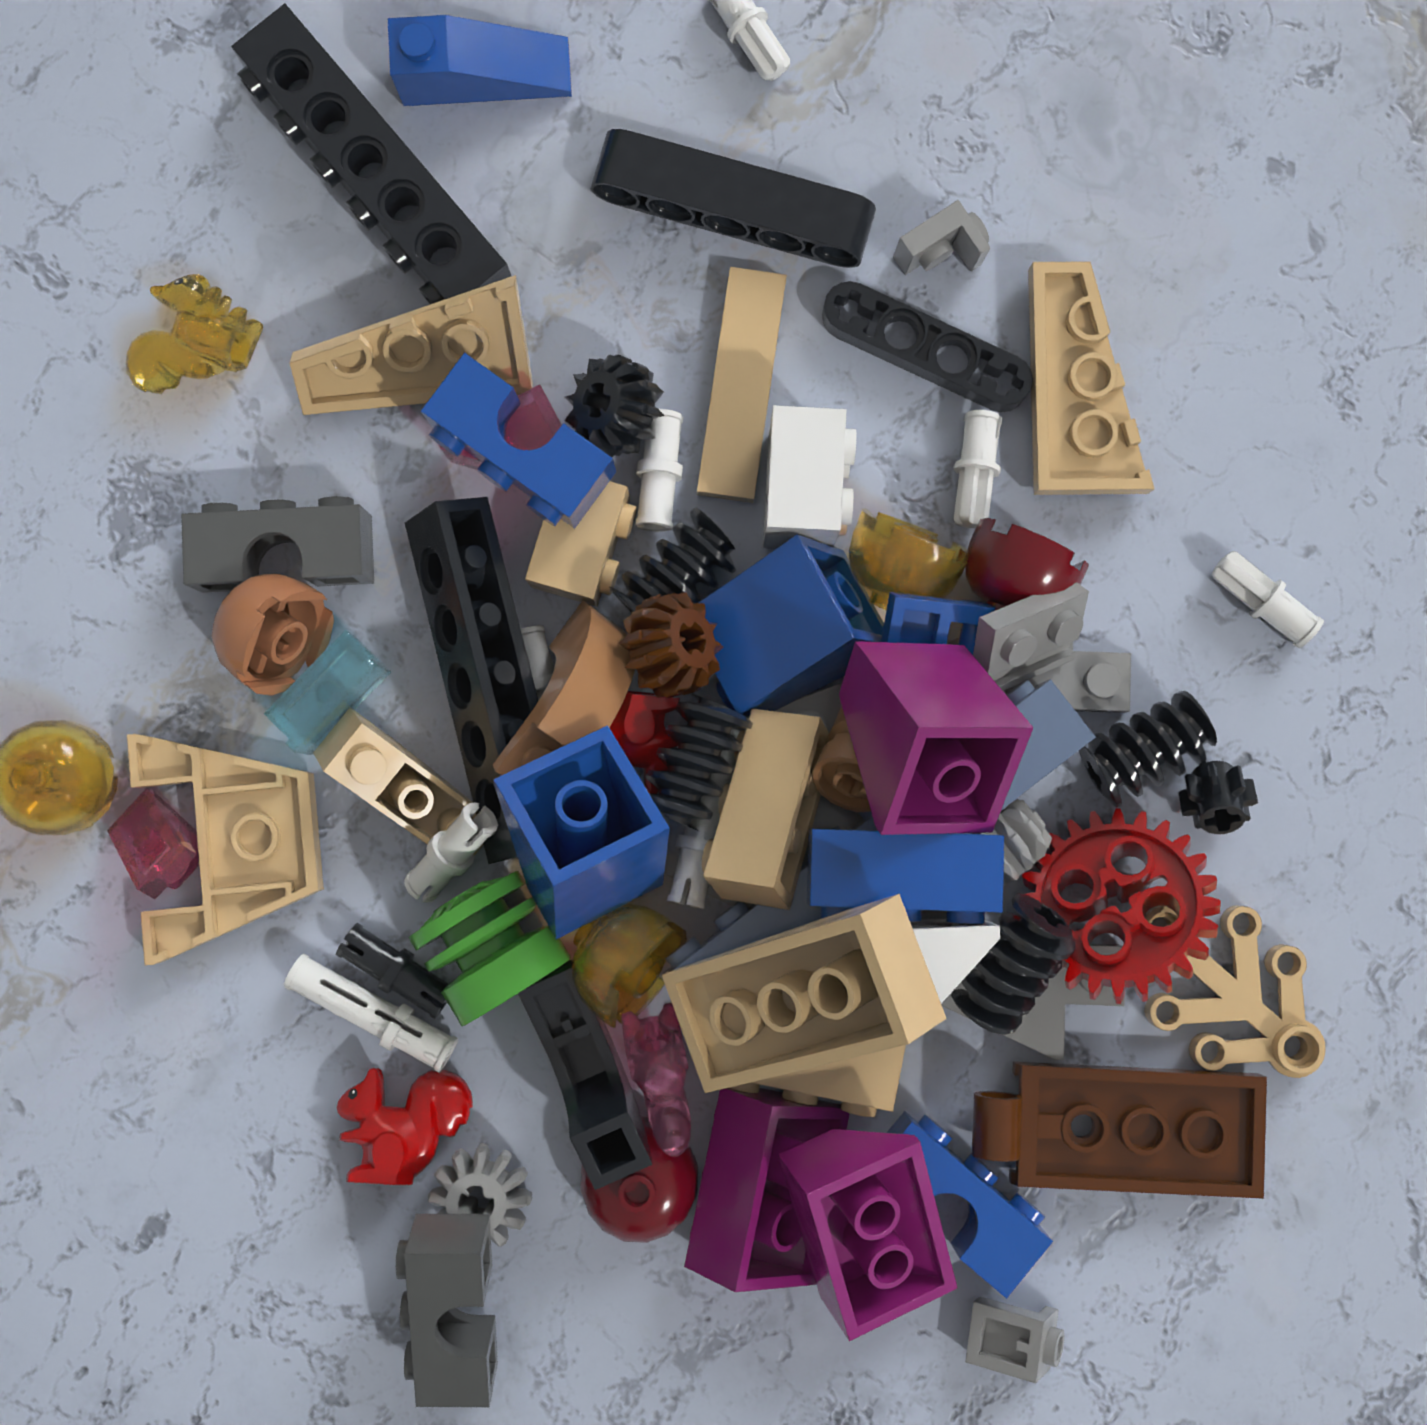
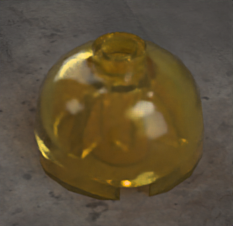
M862 509L849 547L850 568L856 580L872 591L869 602L886 610L890 592L944 599L953 591L963 574L970 555L967 552L968 549L955 542H952L950 548L937 544L938 534L880 512L875 517L868 509Z
M40 720L13 730L0 743V814L11 825L36 835H68L75 831H82L92 827L109 810L117 792L118 776H113L114 766L111 758H114L110 746L95 730L67 720Z
M634 904L621 906L580 927L573 940V944L577 946L572 960V980L580 1000L593 1014L610 1027L616 1028V1020L623 1026L630 1023L647 1008L664 987L665 983L659 975L666 963L665 958L687 941L686 930L667 916L649 907Z

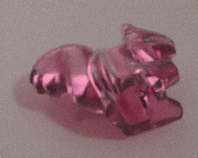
M672 1003L664 1004L658 1016L640 1019L632 1011L622 1014V1029L630 1075L644 1094L646 1111L654 1139L665 1154L671 1157H678L686 1151L691 1139L690 1108L684 1090L689 1065L679 1021Z

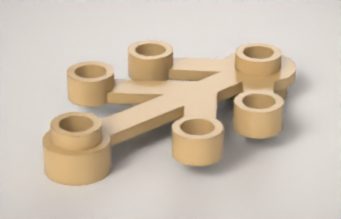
M1166 906L1153 907L1144 915V918L1149 923L1161 917L1165 920L1167 926L1174 923L1178 918L1177 914ZM1231 906L1223 912L1220 926L1223 933L1231 939L1234 977L1209 955L1206 960L1188 956L1187 958L1193 967V975L1218 997L1178 999L1166 993H1157L1152 995L1145 1004L1144 1012L1146 1019L1151 1025L1164 1031L1175 1030L1181 1024L1245 1020L1264 1037L1225 1041L1222 1037L1213 1033L1202 1032L1194 1036L1189 1044V1055L1192 1061L1210 1071L1222 1069L1226 1064L1268 1061L1274 1070L1292 1078L1306 1077L1320 1067L1326 1050L1325 1041L1320 1030L1305 1020L1302 976L1307 968L1306 957L1298 948L1284 944L1271 947L1265 955L1264 964L1267 972L1272 977L1278 979V1017L1262 1003L1257 936L1262 929L1261 918L1250 907ZM1239 913H1244L1249 919V927L1243 934H1237L1233 928V920ZM1288 952L1293 958V967L1289 972L1283 974L1278 968V959L1283 953ZM1169 1001L1173 1006V1016L1166 1022H1160L1156 1016V1009L1162 1002ZM1296 1036L1300 1041V1049L1296 1055L1288 1057L1284 1050L1285 1042L1290 1037ZM1214 1041L1218 1047L1217 1056L1213 1060L1205 1062L1201 1056V1049L1205 1043Z

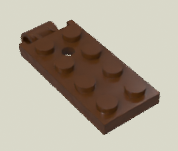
M1013 1061L1012 1073L1015 1076H1019L1018 1094L998 1091H979L974 1093L972 1156L990 1161H1016V1169H1009V1182L1017 1187L1264 1199L1267 1077L1259 1073ZM1078 1115H1087L1092 1121V1128L1085 1136H1076L1071 1130L1072 1121Z

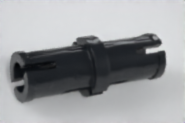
M356 923L344 938L347 941L346 944L341 943L339 945L336 955L340 958L343 957L378 980L377 988L388 994L392 990L430 1014V1017L436 1019L447 1004L441 992L448 983L413 961L415 954L406 948L399 952L364 929L361 924Z

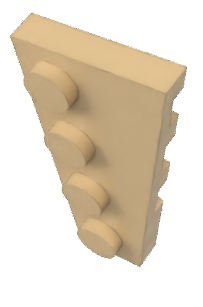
M1033 262L1028 269L1030 368L1033 378L1031 409L1034 495L1149 494L1155 488L1150 470H1145L1138 446L1141 442L1135 418L1131 419L1123 393L1122 388L1125 386L1120 364H1115L1108 339L1110 329L1091 262Z
M516 275L294 351L289 362L303 415L427 403L464 353L514 387L517 395L533 392L532 373Z

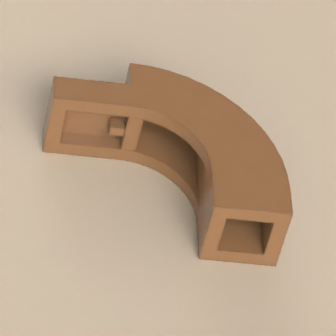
M582 600L549 645V648L556 656L552 677L530 715L494 762L493 767L500 775L519 768L607 725L610 727L625 699L635 669L625 668L630 661L629 651L619 644L627 636L628 632L584 600Z

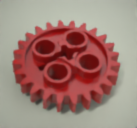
M1121 808L1115 809L1111 824H1103L1096 811H1091L1089 818L1090 828L1082 830L1072 819L1068 820V839L1063 840L1059 836L1049 833L1052 837L1049 845L1052 854H1045L1044 857L1034 863L1041 872H1024L1022 874L1024 886L1034 891L1025 895L1052 908L1066 921L1069 927L1074 922L1088 921L1084 928L1077 931L1072 930L1076 949L1068 959L1062 960V968H1067L1065 976L1066 988L1071 990L1084 979L1088 981L1090 999L1095 1000L1103 986L1112 987L1116 1004L1122 1003L1125 989L1134 987L1142 1002L1148 1001V984L1154 981L1167 994L1172 992L1170 976L1172 971L1190 979L1193 977V967L1187 957L1191 956L1201 960L1208 958L1209 948L1198 937H1217L1218 924L1205 917L1220 913L1221 900L1204 896L1216 890L1217 878L1216 875H1198L1206 867L1207 856L1205 853H1200L1187 857L1186 854L1191 846V837L1186 834L1173 842L1170 841V822L1167 820L1159 824L1154 831L1147 829L1146 812L1143 811L1138 814L1133 825L1125 824ZM1127 856L1136 857L1146 865L1140 873L1134 875H1124L1113 866L1119 859ZM1163 878L1167 881L1165 886L1149 888L1151 883L1157 879ZM1075 883L1084 884L1093 891L1087 900L1080 903H1070L1060 895L1067 886ZM1116 896L1121 903L1129 902V910L1121 913L1116 906L1108 907V899ZM1166 906L1172 909L1178 918L1171 925L1159 927L1149 923L1144 918V915L1153 907ZM1104 933L1114 934L1124 942L1122 948L1111 955H1101L1095 952L1090 947V944L1094 938Z

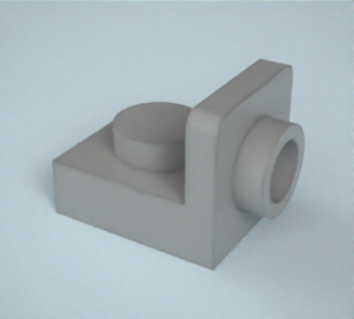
M957 200L900 237L893 258L904 275H907L919 266H922L925 271L936 267L947 259L955 249L967 268L973 271L982 265L990 250L988 244L989 235L981 219L973 212L967 213L960 201Z
M979 1297L973 1302L965 1362L1037 1383L1049 1371L1051 1366L1057 1367L1061 1360L1065 1335L1063 1329L1056 1328L1058 1309L1045 1306L1040 1312H1034Z

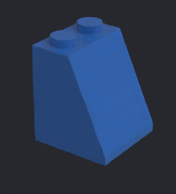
M798 534L699 602L705 604V618L707 621L718 623L713 630L715 640L724 647L715 654L720 666V670L715 673L719 680L716 683L718 694L729 709L745 716H750L752 709L776 711L845 676L855 641L881 642L884 626L882 618L844 550Z
M608 725L493 779L527 888L556 940L663 885L670 827Z

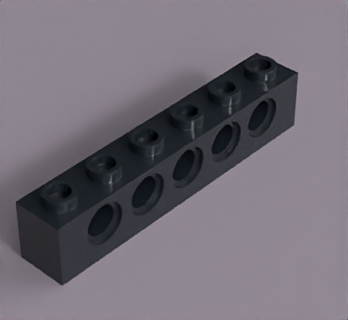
M286 3L231 46L244 67L236 74L259 103L269 98L279 112L273 118L294 145H298L304 140L315 152V155L309 160L331 188L335 187L339 182L352 196L345 203L359 222L368 231L376 225L388 239L382 247L404 274L413 268L425 282L419 288V291L429 304L512 277L505 260ZM308 79L302 88L295 91H287L294 81ZM345 121L339 131L333 134H323L325 127L331 122ZM367 164H382L380 170L375 175L366 178L358 176L361 169ZM415 205L419 207L416 215L409 220L397 221L394 219L397 211L404 206ZM450 247L456 250L455 256L448 263L442 265L430 263L432 255L438 249Z
M488 497L435 501L406 521L405 528L473 803H479L476 816L483 806H486L494 813L498 823L496 832L483 843L489 865L517 857L494 786L493 779L502 775L495 771L493 764L538 703V697Z

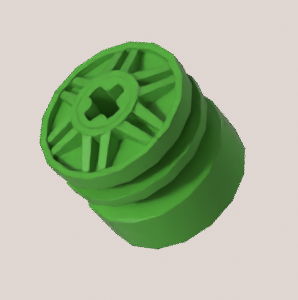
M515 871L505 877L488 881L484 880L433 911L432 916L424 925L408 937L416 951L440 937L446 945L447 949L424 963L428 971L438 970L455 962L462 973L449 983L441 993L461 1026L467 1025L499 1006L571 959L560 938L555 939L548 925L524 933L519 922L537 906L533 897L512 909L505 902V897L526 884L519 871Z

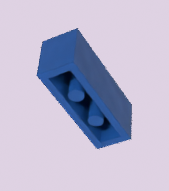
M809 829L807 904L809 906H821V918L900 894L910 922L921 921L922 910L947 911L946 922L984 924L985 912L1003 913L1004 835L954 833L881 835L879 831Z

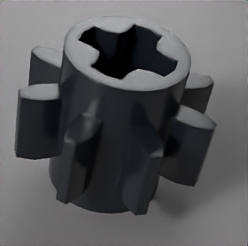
M1209 761L1197 766L1191 774L1184 776L1187 789L1178 792L1182 816H1193L1196 829L1202 828L1211 834H1227L1236 831L1245 821L1251 819L1248 806L1258 804V798L1253 779L1243 778L1241 766L1233 767L1224 761Z

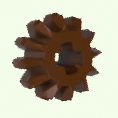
M687 592L681 594L672 593L664 596L658 594L642 601V604L636 606L635 611L629 617L623 620L628 634L619 644L628 650L630 655V661L625 668L636 669L638 672V687L652 689L657 698H671L681 694L688 695L701 690V687L708 685L711 675L720 670L715 654L724 647L715 640L713 630L718 623L708 622L705 618V604L692 603Z

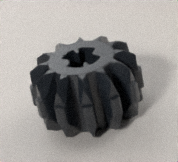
M608 355L605 360L601 358L589 359L587 374H573L577 388L574 394L564 397L573 405V410L564 421L576 429L575 432L610 457H619L622 453H639L641 439L655 438L651 429L653 419L665 416L655 407V403L664 391L657 384L652 383L654 373L649 371L646 366L632 362L631 359L621 355Z

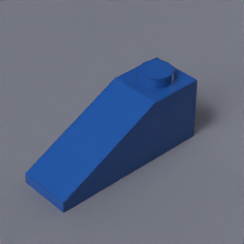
M450 15L387 18L390 76L403 106L572 97L569 40L566 36Z

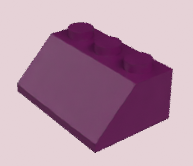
M731 1088L719 1091L693 1225L690 1231L684 1264L685 1268L735 1293L816 1285L778 1154L829 1130H847L850 1113L841 1110L840 1104L818 1100L817 1105L796 1103L782 1097L783 1092L759 1088L758 1093L742 1092Z
M832 1129L778 1154L820 1298L849 1342L958 1288L921 1143L915 1135Z

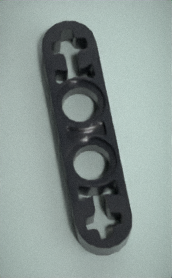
M853 281L841 282L832 287L826 295L822 311L823 324L831 335L841 341L993 411L1007 412L1015 409L1031 391L1033 383L1031 369L1024 360L1010 352L861 283ZM849 299L854 300L858 303L857 313L871 321L875 310L883 312L878 320L874 337L865 334L870 323L869 321L853 316L849 323L839 320L840 309L834 305L845 306ZM897 321L908 323L916 333V342L907 349L892 347L888 344L884 334V330L889 324ZM954 345L964 350L968 359L967 368L960 373L954 374L941 369L936 357L939 349L944 346ZM980 358L988 361L982 371L983 373L994 378H999L1003 371L1011 373L1013 375L1011 384L1018 388V391L1010 389L1005 396H1002L995 392L997 382L994 379L982 374L977 381V385L969 382V379L977 369Z

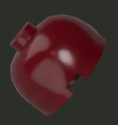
M983 518L979 520L965 556V574L972 592L986 603L995 606V610L1032 595L1064 591L1076 582L1081 585L1089 564L1084 560L1072 566L1070 563L1075 553L1067 547L1014 524H1011L1007 535L991 531L996 519Z
M641 1117L648 1138L653 1165L597 1190L594 1189L583 1165L581 1167L580 1190L588 1214L604 1232L624 1242L647 1243L667 1236L687 1218L697 1197L699 1167L691 1147L676 1127L655 1117Z

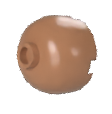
M262 574L250 577L230 591L221 602L215 615L211 637L219 662L240 683L256 694L272 696L291 689L298 684L291 677L300 670L305 661L307 667L313 670L321 660L330 642L334 617L333 612L324 606L323 600L327 599L310 585L289 576Z

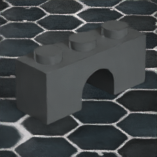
M341 496L324 497L318 499V506L297 508L294 501L265 500L260 502L259 510L238 511L237 505L231 503H207L201 505V513L181 514L183 584L202 593L231 591L250 577L258 576L260 563L264 555L272 547L282 543H295L298 546L302 557V578L317 587L374 584L372 515L360 504L354 505V499Z
M416 1214L408 1240H400L398 1243L397 1279H406L407 1291L403 1292L401 1299L400 1327L401 1330H410L411 1341L407 1342L405 1349L404 1377L405 1380H414L416 1407H490L498 1365L495 1315H473L457 1309V1307H484L492 1269L490 1214Z

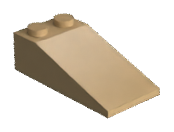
M900 894L842 911L662 974L705 1093L908 1045L947 1019Z

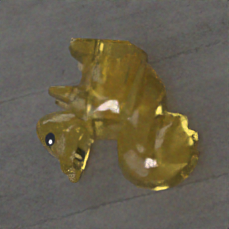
M199 274L186 275L164 286H152L150 288V293L159 302L177 314L170 333L151 330L141 333L130 343L126 354V372L136 388L143 392L149 391L155 394H162L167 389H176L180 385L182 376L200 380L208 379L224 371L237 372L247 369L263 330L261 322L255 319L246 321L247 309L238 306L229 313L232 299L226 295L221 298L222 290L217 286L211 287L209 281Z

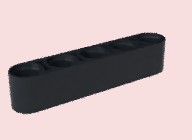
M611 129L607 131L590 188L597 197L617 206L843 268L858 267L861 264L876 207L871 200L850 191L624 129Z

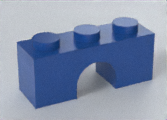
M464 353L421 410L424 417L433 427L428 435L456 457L465 450L482 463L477 471L503 491L507 492L512 484L531 497L526 506L552 526H556L560 519H562L575 529L617 472L613 458L564 423L552 439L540 448L521 450L509 445L505 441V429L508 421L521 404L515 389Z
M904 1111L887 1133L915 1135L921 1143L934 1196L951 1193L967 1200L968 1216L966 1222L950 1243L960 1260L1007 1299L1053 1242L1040 1226L1045 1216L1018 1192L1009 1200L993 1185L999 1177L981 1160L972 1156V1153H970L965 1161L947 1147L953 1138L926 1114L917 1122Z

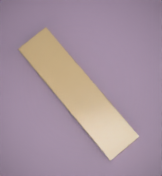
M730 267L697 486V495L754 503L787 277L785 274Z

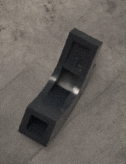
M571 959L518 993L547 1053L559 1083L568 1115L569 1138L594 1189L597 1190L653 1165L640 1111L616 1047L596 1002H592Z

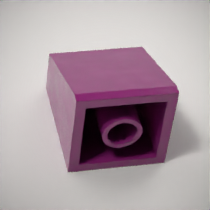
M855 641L839 697L875 827L881 835L992 833L1034 727L965 645Z

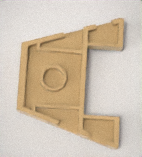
M127 735L131 788L193 783L202 890V905L140 912L145 966L162 963L324 890L314 773L146 735Z

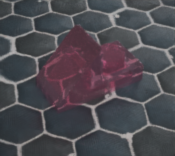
M146 788L107 830L136 889L153 899H156L166 887L171 889L180 887L199 866L197 830L149 788Z

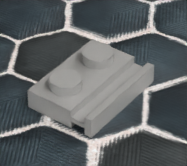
M1076 582L1066 590L1051 594L1032 595L979 617L973 656L1002 691L1074 660L1075 652L1070 649V643L1079 639L1083 628V617L1089 591Z

